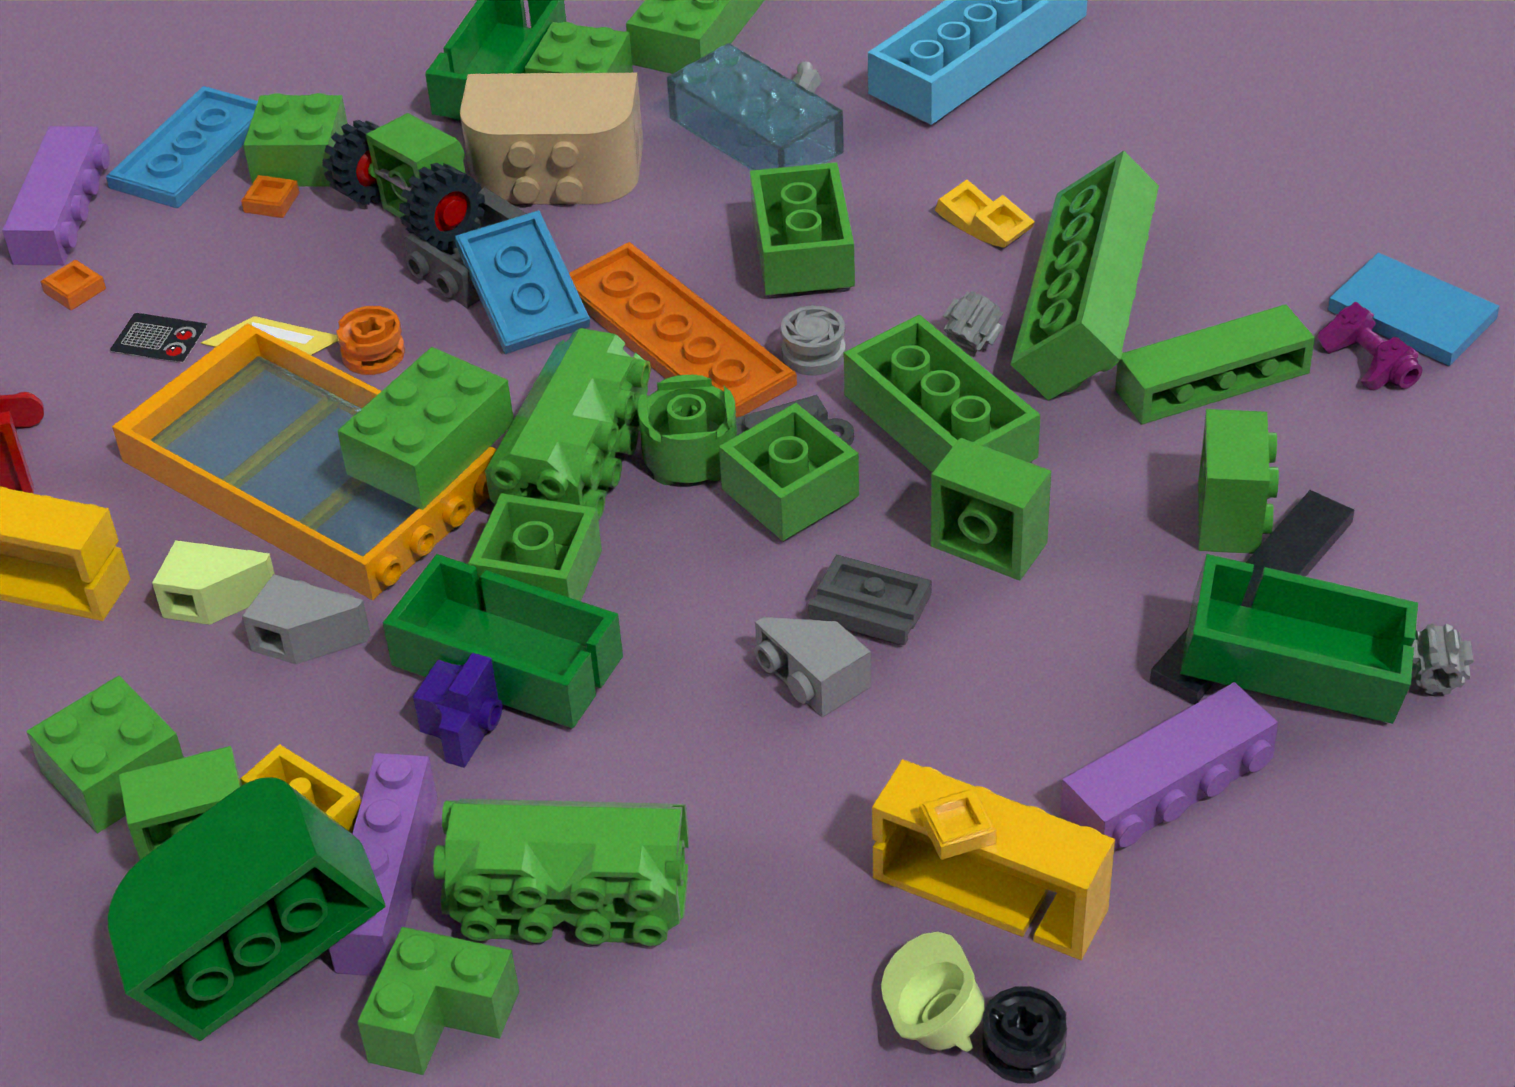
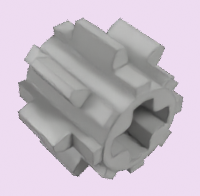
M967 291L960 300L954 297L943 317L949 321L943 331L960 346L973 352H980L986 343L993 345L1004 328L998 323L1003 312L1000 311L1001 308L998 305L994 304L987 297L974 291L970 293Z
M1434 623L1426 625V629L1421 632L1417 630L1415 634V640L1412 645L1414 647L1412 677L1416 678L1417 685L1425 689L1426 693L1443 692V695L1450 694L1451 690L1456 687L1461 688L1465 684V679L1470 678L1469 665L1474 663L1471 641H1462L1460 632L1453 629L1451 625L1435 626Z

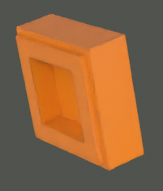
M258 175L241 200L244 213L284 218L300 193L298 182L291 179Z
M73 260L41 280L44 293L71 311L106 289L103 277L77 260Z

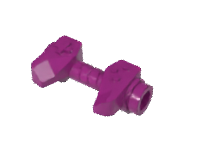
M1354 302L1341 310L1335 319L1318 333V339L1328 354L1350 344L1359 343L1374 356L1367 373L1361 379L1363 386L1370 390H1377L1388 381L1399 385L1401 388H1409L1422 375L1423 369L1417 360L1418 352L1413 347L1407 346L1398 337H1393L1387 341L1379 337L1372 331L1376 324L1373 320L1374 314L1370 310L1363 308L1358 302Z

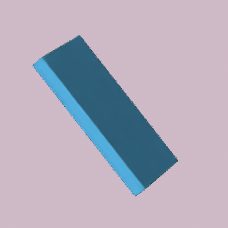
M203 86L106 176L109 188L178 209L244 145L258 101Z

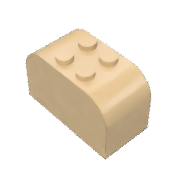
M637 73L468 74L460 116L469 176L474 178V181L479 183L481 188H487L511 204H601L620 199L635 188L639 180L643 150Z

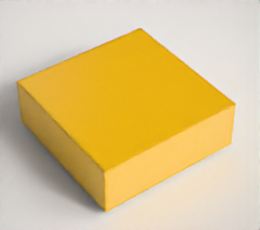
M974 788L919 804V817L940 860L996 844V829Z

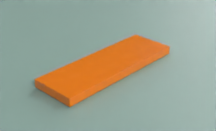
M631 242L569 273L590 317L608 332L618 335L626 343L625 346L631 351L636 352L644 360L650 361L651 367L665 379L679 375H700L712 379V386L724 391L725 386L734 397L736 418L744 416L797 386V373Z

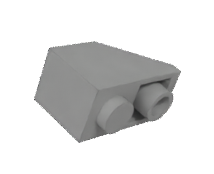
M273 574L242 616L251 651L293 664L302 663L364 643L371 635L362 599L355 598L347 593H338L313 586L302 580H292Z
M762 617L755 622L756 646L754 653L761 667L768 673L774 672L788 685L790 692L797 701L802 704L807 703L821 717H824L871 687V651L838 622Z

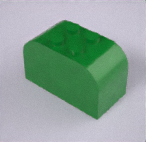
M265 777L252 780L240 786L139 860L124 876L113 895L108 912V930L125 994L197 1040L202 1041L386 907V904L360 840L285 781L278 778Z

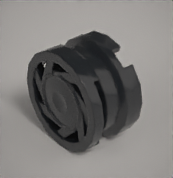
M1015 986L999 992L988 1002L983 1014L982 1049L983 1057L992 1071L1001 1078L1014 1083L1028 1084L1050 1078L1061 1067L1066 1053V1012L1055 997L1047 991L1032 986ZM997 1058L1003 1061L1006 1064L1007 1068L1004 1067L1000 1062H998ZM1019 1068L1032 1072H1021Z

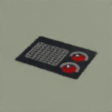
M135 313L110 348V351L184 362L204 332L207 324Z

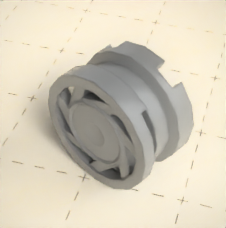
M811 305L799 307L789 312L783 318L780 327L783 339L781 353L784 364L793 371L802 375L813 376L827 374L837 369L844 362L843 352L846 351L844 341L845 323L843 317L835 310L825 306Z

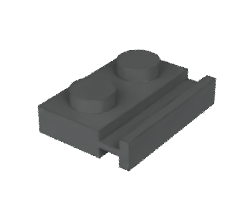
M836 554L817 588L815 599H811L808 604L809 619L836 621L845 629L906 645L910 630L914 629L931 596L932 580Z

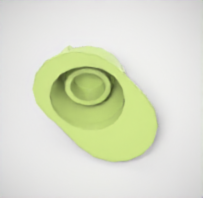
M942 932L925 933L908 941L893 955L884 970L881 982L883 1000L895 1029L902 1038L917 1040L929 1049L941 1051L956 1045L965 1052L973 1049L969 1035L980 1024L985 1011V1003L962 947L951 935Z

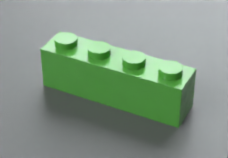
M1287 304L1122 353V357L1117 363L1115 391L1140 424L1143 425L1309 374L1315 337Z

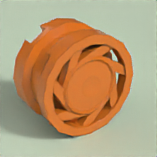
M364 306L346 313L338 321L339 329L336 330L340 344L341 357L344 366L350 371L361 375H375L389 371L402 361L405 354V346L401 336V324L398 315L391 309L382 306Z

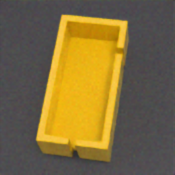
M0 487V600L104 621L131 580L122 550L116 547L119 540L109 508Z
M904 759L901 760L872 806V840L876 841L872 847L874 879L1020 937H1023L1048 891L1056 892L1057 894L1034 933L1033 942L1082 961L1109 909L1114 838L1101 834L1094 828L1074 824L1050 815L1038 807L1026 806L997 795L985 787L970 785L946 776L934 768L922 767ZM974 788L996 829V844L940 860L919 817V804Z

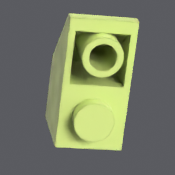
M175 540L152 584L163 618L210 625L248 608L275 572L270 553Z

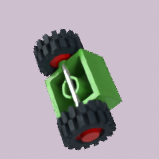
M406 113L381 127L367 120L365 122L355 120L353 121V126L346 123L341 127L343 135L336 132L332 135L331 139L336 142L334 147L326 145L324 152L329 154L330 158L323 159L322 166L328 169V171L324 172L326 180L331 182L329 185L333 189L357 203L359 201L365 205H370V200L374 203L382 201L383 209L399 217L402 224L407 226L406 230L410 234H415L433 247H437L440 250H448V246L455 249L457 248L455 236L467 233L470 228L474 230L479 228L480 224L475 222L476 216L483 217L485 210L478 205L485 203V196L479 193L482 190L480 184L465 173L463 163L465 153L459 140Z

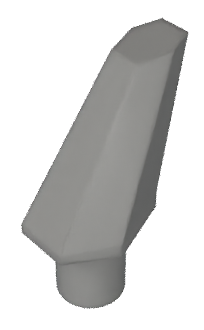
M809 62L798 64L797 75L791 80L786 108L789 115L799 112L822 82L817 69H813L812 64Z

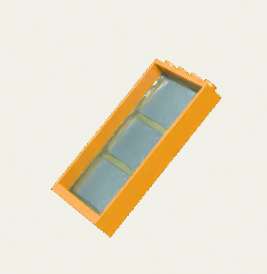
M248 323L112 426L123 462L371 600H374L388 586L396 583L405 571L421 557L429 554L438 542L455 527L463 524L472 512L487 499H490L485 470L497 450L490 446L423 510L347 475L337 430L377 396L381 390Z

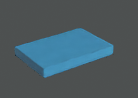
M540 210L455 236V245L465 267L469 271V276L505 354L573 333L579 328L585 329L590 327V317Z
M1378 252L1329 298L1328 311L1338 314L1345 307L1358 302L1363 308L1370 310L1374 314L1373 320L1376 324L1372 331L1389 339L1398 337L1417 352L1450 366L1497 319L1500 306Z

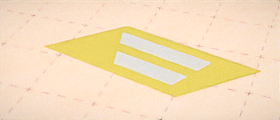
M253 316L201 342V344L217 347L247 323L309 355L338 342V338L334 334Z

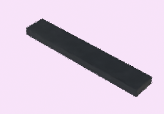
M1309 490L1246 561V563L1253 564L1254 567L1241 606L1250 608L1264 567L1307 576L1351 525L1355 510ZM1186 629L1153 666L1150 682L1196 704L1215 682L1180 674L1187 635Z

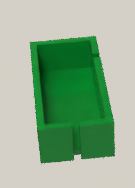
M477 0L443 47L444 53L440 52L425 72L431 114L461 120L460 109L468 74L525 73L527 63L552 22H566L564 0H528L531 28H527L524 0Z
M436 554L383 621L391 665L426 677L437 660L464 665L472 653L492 658L498 699L502 701V704L574 729L596 697L595 687L602 688L623 657L618 613L485 570L481 575L486 612H484L477 567Z
M1206 554L1193 594L1180 674L1226 685L1235 682L1243 689L1387 723H1394L1411 686L1414 647L1412 645L1416 634L1418 602L1264 567L1250 608L1241 605L1253 573L1254 565Z

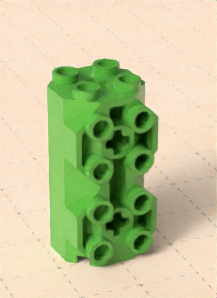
M579 328L571 334L569 340L566 342L562 340L556 344L485 470L490 500L496 504L502 493L597 508L599 520L604 511L605 497L608 494L609 487L615 488L621 477L622 461L615 458V453L633 455L637 446L638 433L640 431L638 405L641 397L648 392V381L651 373L650 361L644 360L636 352L633 357L628 355L623 350L626 343L618 335Z
M460 799L458 801L446 800L444 802L442 828L443 833L446 834L445 845L436 846L433 866L435 879L444 880L441 890L442 914H450L451 918L462 924V934L474 941L513 939L542 943L552 937L553 927L565 920L576 927V937L588 944L621 942L657 946L667 940L668 930L678 925L685 915L688 886V864H685V848H689L686 804Z

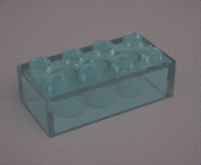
M730 43L717 48L715 51L686 65L667 77L670 119L751 170L824 164L844 152L843 110Z

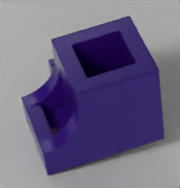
M472 653L464 665L437 660L413 696L420 732L440 738L445 762L463 768L468 764L488 730L492 731L496 728L502 715V701L498 699L492 658Z

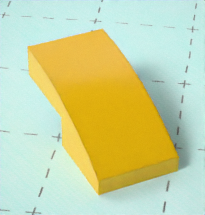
M967 179L939 198L934 210L958 229L983 242L1005 248L1030 230L1035 223L1033 219L1004 195L992 201Z

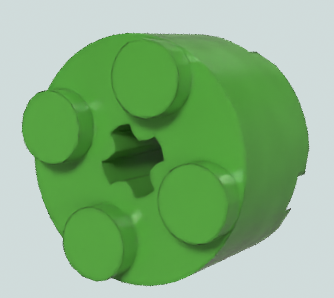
M679 375L657 383L658 390L649 397L645 393L638 405L642 456L646 466L653 472L654 479L663 485H672L677 482L694 483L705 480H721L719 446L737 436L735 400L731 391L725 386L724 391L712 386V379L700 375Z

